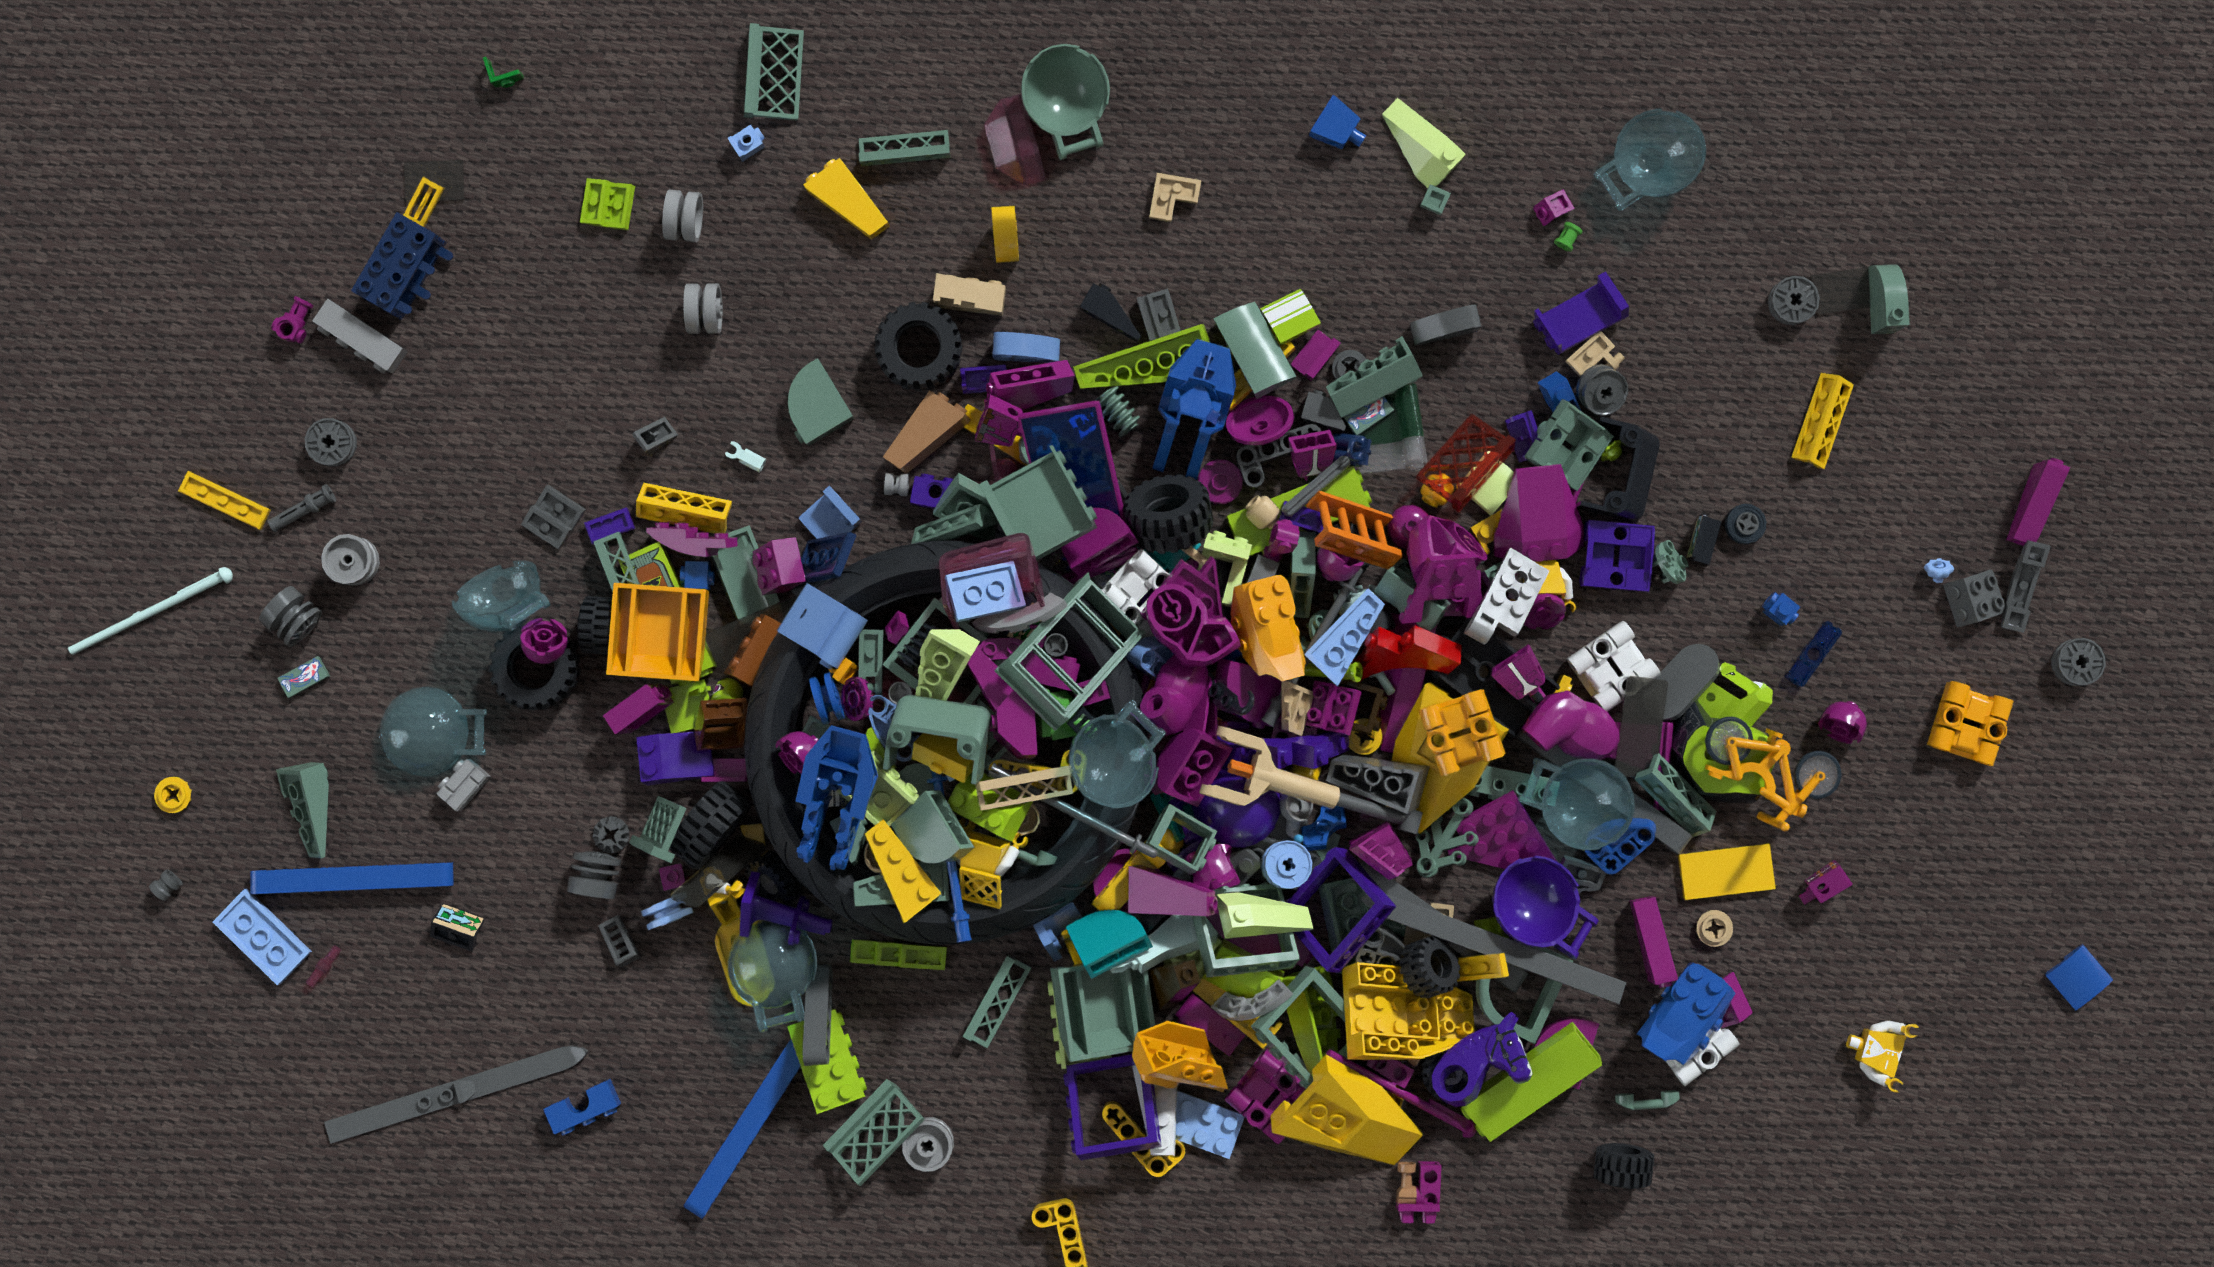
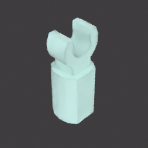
M731 441L730 444L736 447L737 451L735 454L726 452L725 455L730 459H740V463L760 473L767 459L748 449L742 450L738 443Z

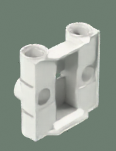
M1140 549L1106 583L1102 591L1124 614L1128 609H1133V615L1129 619L1141 631L1144 630L1146 632L1142 636V638L1154 636L1148 621L1140 615L1147 604V600L1140 608L1137 606V603L1151 588L1155 590L1163 584L1162 582L1160 585H1156L1155 581L1159 575H1164L1165 581L1169 573L1157 564L1143 549Z
M1625 621L1619 622L1567 658L1570 667L1595 703L1607 712L1661 675L1656 664L1650 658L1645 659L1632 641L1635 635ZM1598 642H1602L1606 646V651L1603 655L1596 651ZM1610 656L1623 673L1619 677L1607 661V658ZM1626 679L1632 684L1629 692H1625L1622 688V683Z
M1721 1027L1718 1032L1713 1031L1709 1036L1711 1040L1705 1050L1700 1049L1686 1064L1682 1065L1676 1060L1666 1061L1684 1086L1700 1076L1701 1072L1714 1068L1719 1060L1722 1059L1721 1057H1725L1740 1045L1729 1029ZM1710 1052V1061L1703 1063L1701 1060L1703 1053Z

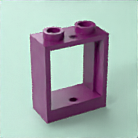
M646 684L604 714L603 717L614 734L632 733L673 704L672 693L666 685Z

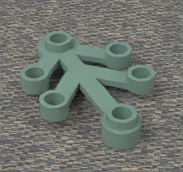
M1463 797L1453 806L1455 814L1443 833L1440 824L1443 816L1431 824L1435 844L1431 853L1428 846L1431 840L1430 833L1424 830L1422 833L1415 835L1416 840L1419 842L1421 858L1417 861V871L1421 876L1431 878L1437 874L1439 868L1452 864L1457 866L1464 865L1467 858L1461 851H1454L1450 856L1439 857L1445 850L1465 844L1475 846L1478 843L1479 838L1472 831H1467L1464 835L1452 838L1463 818L1469 816L1473 811V805L1468 799ZM1467 805L1466 811L1462 812V808ZM1422 834H1426L1424 840L1420 839ZM1473 835V840L1468 842L1469 836ZM1461 855V860L1456 862V857ZM1431 864V868L1426 870V866Z

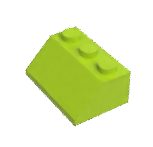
M984 773L983 778L980 781L991 780L993 778L988 777L987 774ZM972 774L967 777L965 783L960 782L957 784L948 800L952 811L1012 842L1033 801L980 811L976 785L971 784ZM1004 787L996 788V789L999 790L1000 792H1002V790L1004 789ZM1010 787L1005 792V795L1015 800L1020 795V792ZM991 789L983 791L985 805L993 804L999 794ZM1002 797L999 802H1004L1007 800Z
M1224 939L1215 954V959L1252 956L1253 954ZM1272 970L1206 977V973H1204L1202 978L1234 996L1248 999L1264 991L1277 980L1283 981L1284 971Z

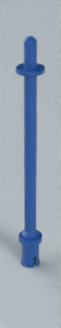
M931 770L932 778L928 779L927 783L933 784L934 790H940L945 797L942 782L948 780L947 776L941 777V774ZM956 861L946 862L955 911L951 921L955 925L957 943L971 941L972 938L968 924L970 916L963 908Z

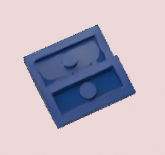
M2083 944L2067 954L2062 962L2046 972V977L2075 1010L2094 998L2113 981V978Z

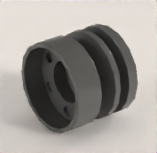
M289 586L280 591L266 605L260 614L259 622L270 631L279 629L277 637L282 640L284 639V643L288 647H292L310 634L319 622L322 611L319 608H314L312 602L308 601L302 604L304 595L293 586Z
M573 852L572 858L582 861V864L573 863L571 868L581 872L580 875L569 876L567 892L590 897L614 899L617 883L608 880V875H619V871L610 869V865L621 866V859L601 852Z

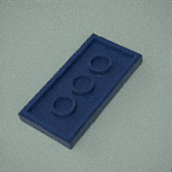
M845 532L807 541L801 556L806 582L802 584L841 577L857 535L852 532Z

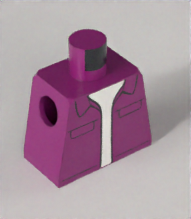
M1330 430L1288 438L1292 462L1298 477H1304L1306 481L1312 482L1317 477V474H1321L1332 464L1337 445Z
M1529 644L1493 667L1492 677L1517 700L1528 694L1532 701L1537 703L1546 696L1540 688L1545 683V674Z

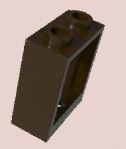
M1343 679L1339 684L1340 687L1346 686L1376 695L1368 725L1364 726L1353 723L1352 726L1353 731L1374 736L1375 731L1379 732L1382 719L1379 718L1381 710H1385L1388 703L1385 690Z

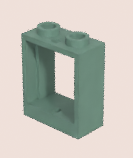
M1168 804L1162 809L1145 844L1156 849L1158 852L1157 856L1192 875L1203 869L1206 863L1204 857L1207 851L1210 852L1216 843L1214 837L1217 831ZM1171 820L1203 837L1191 863L1159 846Z

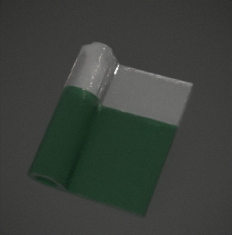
M1412 383L1399 388L1393 394L1385 395L1384 397L1394 409L1393 413L1360 434L1372 441L1370 446L1372 454L1369 455L1368 465L1358 467L1361 474L1409 468L1410 471H1420L1428 464L1417 384Z

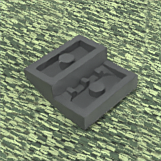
M547 485L535 505L529 509L521 525L555 548L560 549L586 509L550 485Z

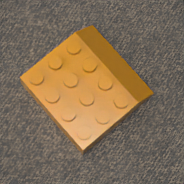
M614 583L606 675L699 681L704 661L709 591L706 589Z

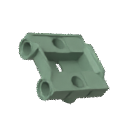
M1562 399L1551 415L1553 419L1549 418L1548 421H1544L1539 425L1537 429V438L1539 440L1535 439L1524 457L1537 466L1561 464L1570 489L1578 491L1614 436L1577 407ZM1564 440L1572 445L1570 450L1562 445Z

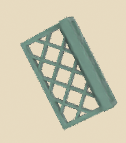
M750 23L744 117L753 118L754 116L798 120L804 30L759 26V24ZM763 33H772L777 38V41L768 47L762 40ZM789 35L799 36L798 45L792 50L783 41ZM779 43L788 51L780 60L771 51ZM798 49V54L796 56L794 52ZM767 53L776 61L768 70L761 63V58ZM790 55L797 62V66L791 72L782 63ZM778 65L787 74L779 82L770 73ZM762 69L764 73L760 76V70ZM766 75L775 84L767 92L760 86V80ZM790 77L796 86L788 94L780 84ZM778 87L786 97L776 104L768 94ZM759 90L763 94L761 97H759ZM793 94H795V101L791 98ZM765 97L774 106L768 112L758 111V103ZM788 99L794 106V114L784 113L779 106Z
M658 796L641 836L632 835L629 843L652 856L672 863L675 854L668 850L686 808Z
M888 1079L823 1144L825 1149L832 1153L859 1186L925 1120L903 1095L902 1090ZM898 1096L901 1100L900 1109L890 1110L891 1102ZM905 1113H912L916 1117L910 1125H904ZM880 1114H885L884 1126H875V1118ZM890 1114H899L898 1126H889ZM883 1130L882 1142L873 1143L874 1131ZM889 1130H898V1136L894 1142H888ZM863 1131H869L868 1143H859V1135ZM882 1146L881 1155L877 1159H872V1148ZM853 1147L852 1159L844 1160L841 1156L846 1148ZM858 1147H867L866 1159H857ZM866 1163L865 1172L859 1177L856 1174V1164Z

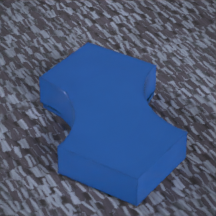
M1321 806L1318 819L1312 824L1301 828V835L1304 839L1303 846L1307 851L1327 849L1329 837L1335 831L1346 828L1344 808L1335 806L1333 809Z

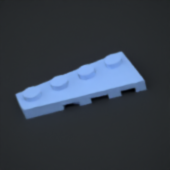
M1367 589L1304 656L1338 687L1385 604L1372 591Z

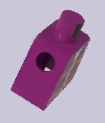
M1833 860L1804 881L1808 887L1797 893L1804 905L1815 898L1820 903H1823L1853 884L1841 866ZM1825 883L1823 889H1817L1819 884Z

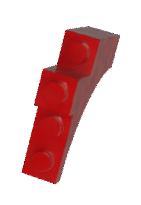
M1416 625L1402 636L1378 627L1367 635L1364 643L1366 648L1351 663L1360 662L1362 664L1363 674L1360 682L1376 673L1399 668H1421L1449 674L1461 664L1462 645Z

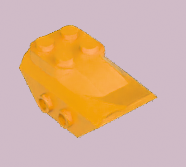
M1275 575L1234 587L1230 613L1232 617L1231 625L1239 638L1241 647L1238 649L1242 652L1243 658L1259 676L1271 675L1281 682L1305 676V664H1307L1299 638V628L1295 624L1293 617L1296 611L1289 583L1282 575Z
M1165 1021L1136 1034L1132 1058L1141 1079L1145 1083L1165 1088H1176L1179 1083H1185L1220 1092L1228 1089L1222 1067L1217 1065L1212 1055L1204 1029Z

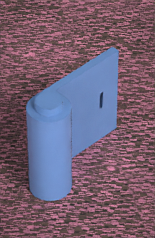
M807 583L777 629V632L821 658L819 663L831 670L833 667L838 668L868 620Z

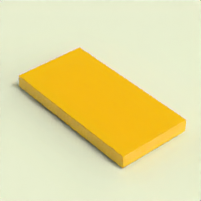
M1768 843L1678 855L1684 900L1776 889L1770 844Z

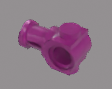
M294 296L295 302L289 313L285 312L283 316L277 317L273 321L271 329L276 331L280 338L288 342L301 344L307 334L304 329L306 324L304 318L309 309L313 308L314 305ZM292 325V333L286 336L285 329Z
M1287 519L1277 521L1272 527L1269 545L1263 549V556L1278 562L1282 559L1283 554L1293 552L1298 545L1299 526L1292 525V521Z

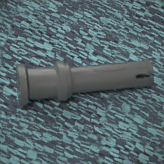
M325 484L319 491L305 495L304 500L268 519V524L274 532H277L310 512L317 513L321 507L328 503H335L336 497L331 488Z

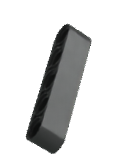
M831 964L807 966L803 1033V1062L805 1066L829 1064L833 970Z

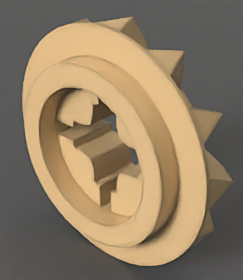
M1710 910L1703 913L1697 921L1696 932L1703 943L1717 947L1729 941L1733 933V924L1729 916L1724 912ZM1712 919L1715 925L1723 926L1716 930L1715 935L1712 931L1705 930L1712 926Z

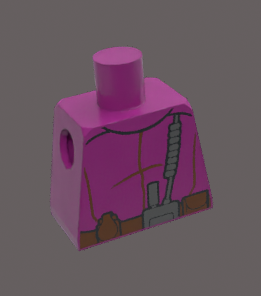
M990 394L976 427L975 441L1007 447L1012 446L1016 435L1023 437L1018 420V415L1023 411Z

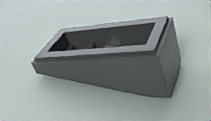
M619 915L598 925L616 966L624 967L640 958V954ZM616 925L618 926V929L608 934V929ZM619 934L622 935V937L618 938L615 941H612L611 939ZM624 942L626 943L622 948L616 949V946ZM627 951L630 952L629 954H627V955H625V956H623V957L620 956L621 954H623V953H625V952H627Z

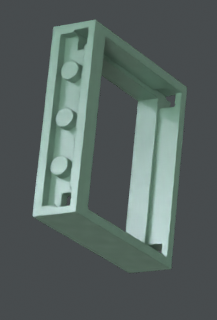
M942 597L939 601L936 598L933 599L883 664L915 690L918 686V679L894 661L898 657L897 652L904 650V645L911 641L910 639L914 637L935 608L981 643L990 635L987 632L974 629L968 624L971 620L956 622L955 614L950 610L952 605ZM996 660L994 663L999 666L1005 660ZM978 684L963 702L964 704H972L980 694L981 690Z
M1267 882L1255 886L1243 884L1234 888L1221 886L1214 889L1215 895L1239 892L1285 902L1282 889L1267 884ZM1192 916L1206 977L1291 969L1300 960L1293 932L1277 934L1281 953L1215 959L1205 916Z
M1307 966L1287 986L1293 995L1274 1010L1259 1016L1251 1025L1252 1029L1256 1032L1257 1039L1263 1044L1266 1043L1271 1048L1269 1052L1277 1060L1281 1059L1286 1064L1284 1066L1285 1070L1292 1076L1296 1075L1301 1080L1299 1082L1300 1086L1305 1089L1313 1082V1076L1277 1039L1269 1028L1309 984L1345 1022L1344 1000L1315 968ZM1347 1043L1338 1052V1054L1347 1058Z

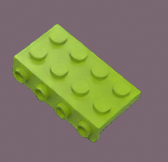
M832 1009L830 1060L827 1065H804V1020L787 1026L817 1114L865 1097L863 1091L867 1090L863 1077L859 1078L856 1069L860 1068L855 1055L851 1057L849 1047H852L848 1034L844 1035L841 1027L845 1025L841 1012L836 1013L835 1009Z

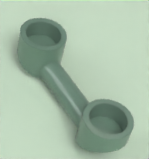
M995 835V838L1002 839V840H1005V841H1009V840L1004 839V838H1002V837H1000V836H998V835ZM1018 849L1020 852L1017 858L1034 866L1054 865L1057 860L1056 856L1040 850L1038 856Z
M1677 1090L1661 1091V1099L1634 1101V1094L1632 1093L1615 1094L1616 1103L1631 1110L1667 1108L1680 1099L1679 1091Z

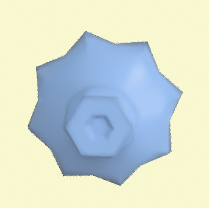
M1938 558L1930 560L1929 563L1925 564L1924 570L1928 573L1929 577L1933 578L1934 582L1942 583L1944 578H1947L1954 571V567L1950 564V561Z

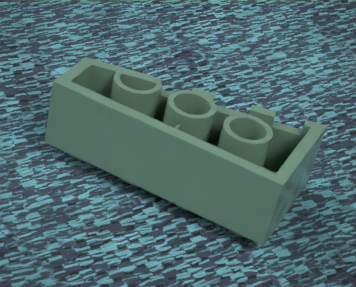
M1402 336L1395 340L1397 344L1392 348L1388 349V347L1380 350V356L1374 360L1367 359L1360 363L1356 372L1349 371L1326 386L1341 418L1346 415H1352L1357 409L1365 405L1375 403L1377 399L1385 395L1395 393L1399 388L1412 384L1423 376Z

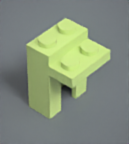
M1213 531L1212 534L1208 533L1202 554L1208 559L1212 556L1214 559L1233 563L1224 597H1220L1221 605L1231 607L1234 587L1242 583L1252 544H1248L1247 539L1235 537L1233 540L1226 538L1225 533ZM1201 564L1198 566V571L1203 567Z

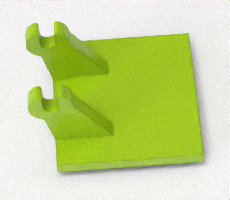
M705 679L687 683L682 687L669 688L674 703L668 706L665 711L671 733H680L695 728L700 702L702 700H710L708 691H711V686H706Z

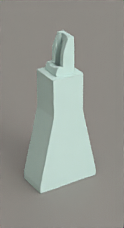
M1172 915L1155 932L1148 936L1153 945L1152 948L1113 967L1110 971L1113 974L1132 968L1133 970L1138 969L1142 974L1164 960L1199 950L1192 916ZM1205 916L1211 943L1214 945L1217 941L1218 933Z

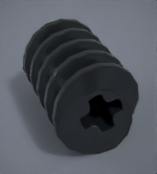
M928 624L923 625L926 633L917 631L919 640L912 637L910 640L913 646L904 645L906 653L897 652L899 658L913 672H915L914 667L918 668L920 666V649L931 630H938L933 624L932 626Z

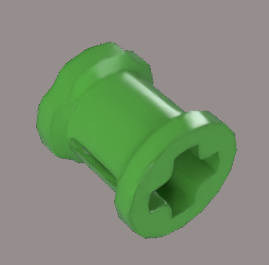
M1566 222L1563 225L1562 233L1559 238L1554 240V243L1563 250L1571 252L1573 250V243L1583 231L1575 224Z

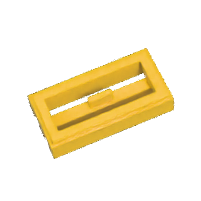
M423 177L403 216L425 227L445 188ZM427 184L429 185V188L426 194L424 195L414 217H412L410 215ZM436 189V192L429 206L427 207L421 221H419L418 219L422 214L433 190Z

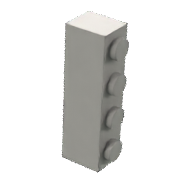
M329 299L325 301L312 320L319 325L317 327L318 331L326 336H329L331 333L337 337L335 342L346 349L348 346L356 350L354 354L362 360L366 361L369 358L375 362L373 367L383 374L386 370L393 374L408 352Z

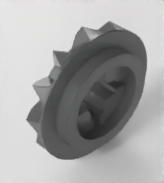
M1355 350L1342 351L1333 361V376L1336 379L1346 373L1344 364L1350 365L1354 360L1356 361L1354 369L1357 371L1360 363L1364 362L1366 358Z
M612 816L599 820L594 827L592 836L595 846L607 853H615L622 850L629 840V829L626 823L620 818ZM606 828L610 831L619 829L614 835L615 841L612 839L603 841L607 835Z

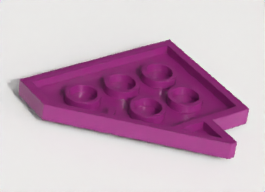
M1210 556L1200 571L1181 559L1161 586L1167 584L1184 586L1194 596L1201 599L1206 605L1210 617H1223L1215 559ZM1144 608L1140 615L1147 620L1146 609Z
M1513 790L1463 818L1456 830L1460 836L1464 835L1467 831L1477 834L1479 840L1475 846L1465 844L1448 850L1449 855H1452L1454 851H1461L1466 855V860L1506 869L1520 858L1542 856L1557 861ZM1473 835L1469 836L1468 842L1473 840Z

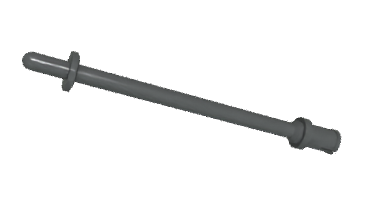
M1362 567L1346 583L1343 581L1339 582L1343 588L1304 654L1330 628L1350 592H1358L1354 586L1363 572ZM1305 656L1306 663H1307V664H1305V668H1306V666L1308 665V663H1309L1310 660ZM1300 677L1287 681L1296 684ZM1282 690L1278 696L1271 698L1270 701L1272 703L1263 718H1261L1262 721L1272 727L1275 726L1274 724L1282 713Z
M993 763L991 766L992 770H989L987 776L997 779L1014 776L1018 772H1011ZM1023 783V784H1019V785H1021L1022 787L1025 788V786L1027 785V783ZM1015 785L1009 786L1008 789H1010V787H1011V788H1015L1016 786H1015ZM1032 785L1027 789L1035 796L1040 795L1042 790ZM1056 797L1041 800L1130 846L1129 853L1131 854L1135 850L1151 858H1155L1158 854L1156 849L1140 841L1142 837L1140 834L1133 838Z

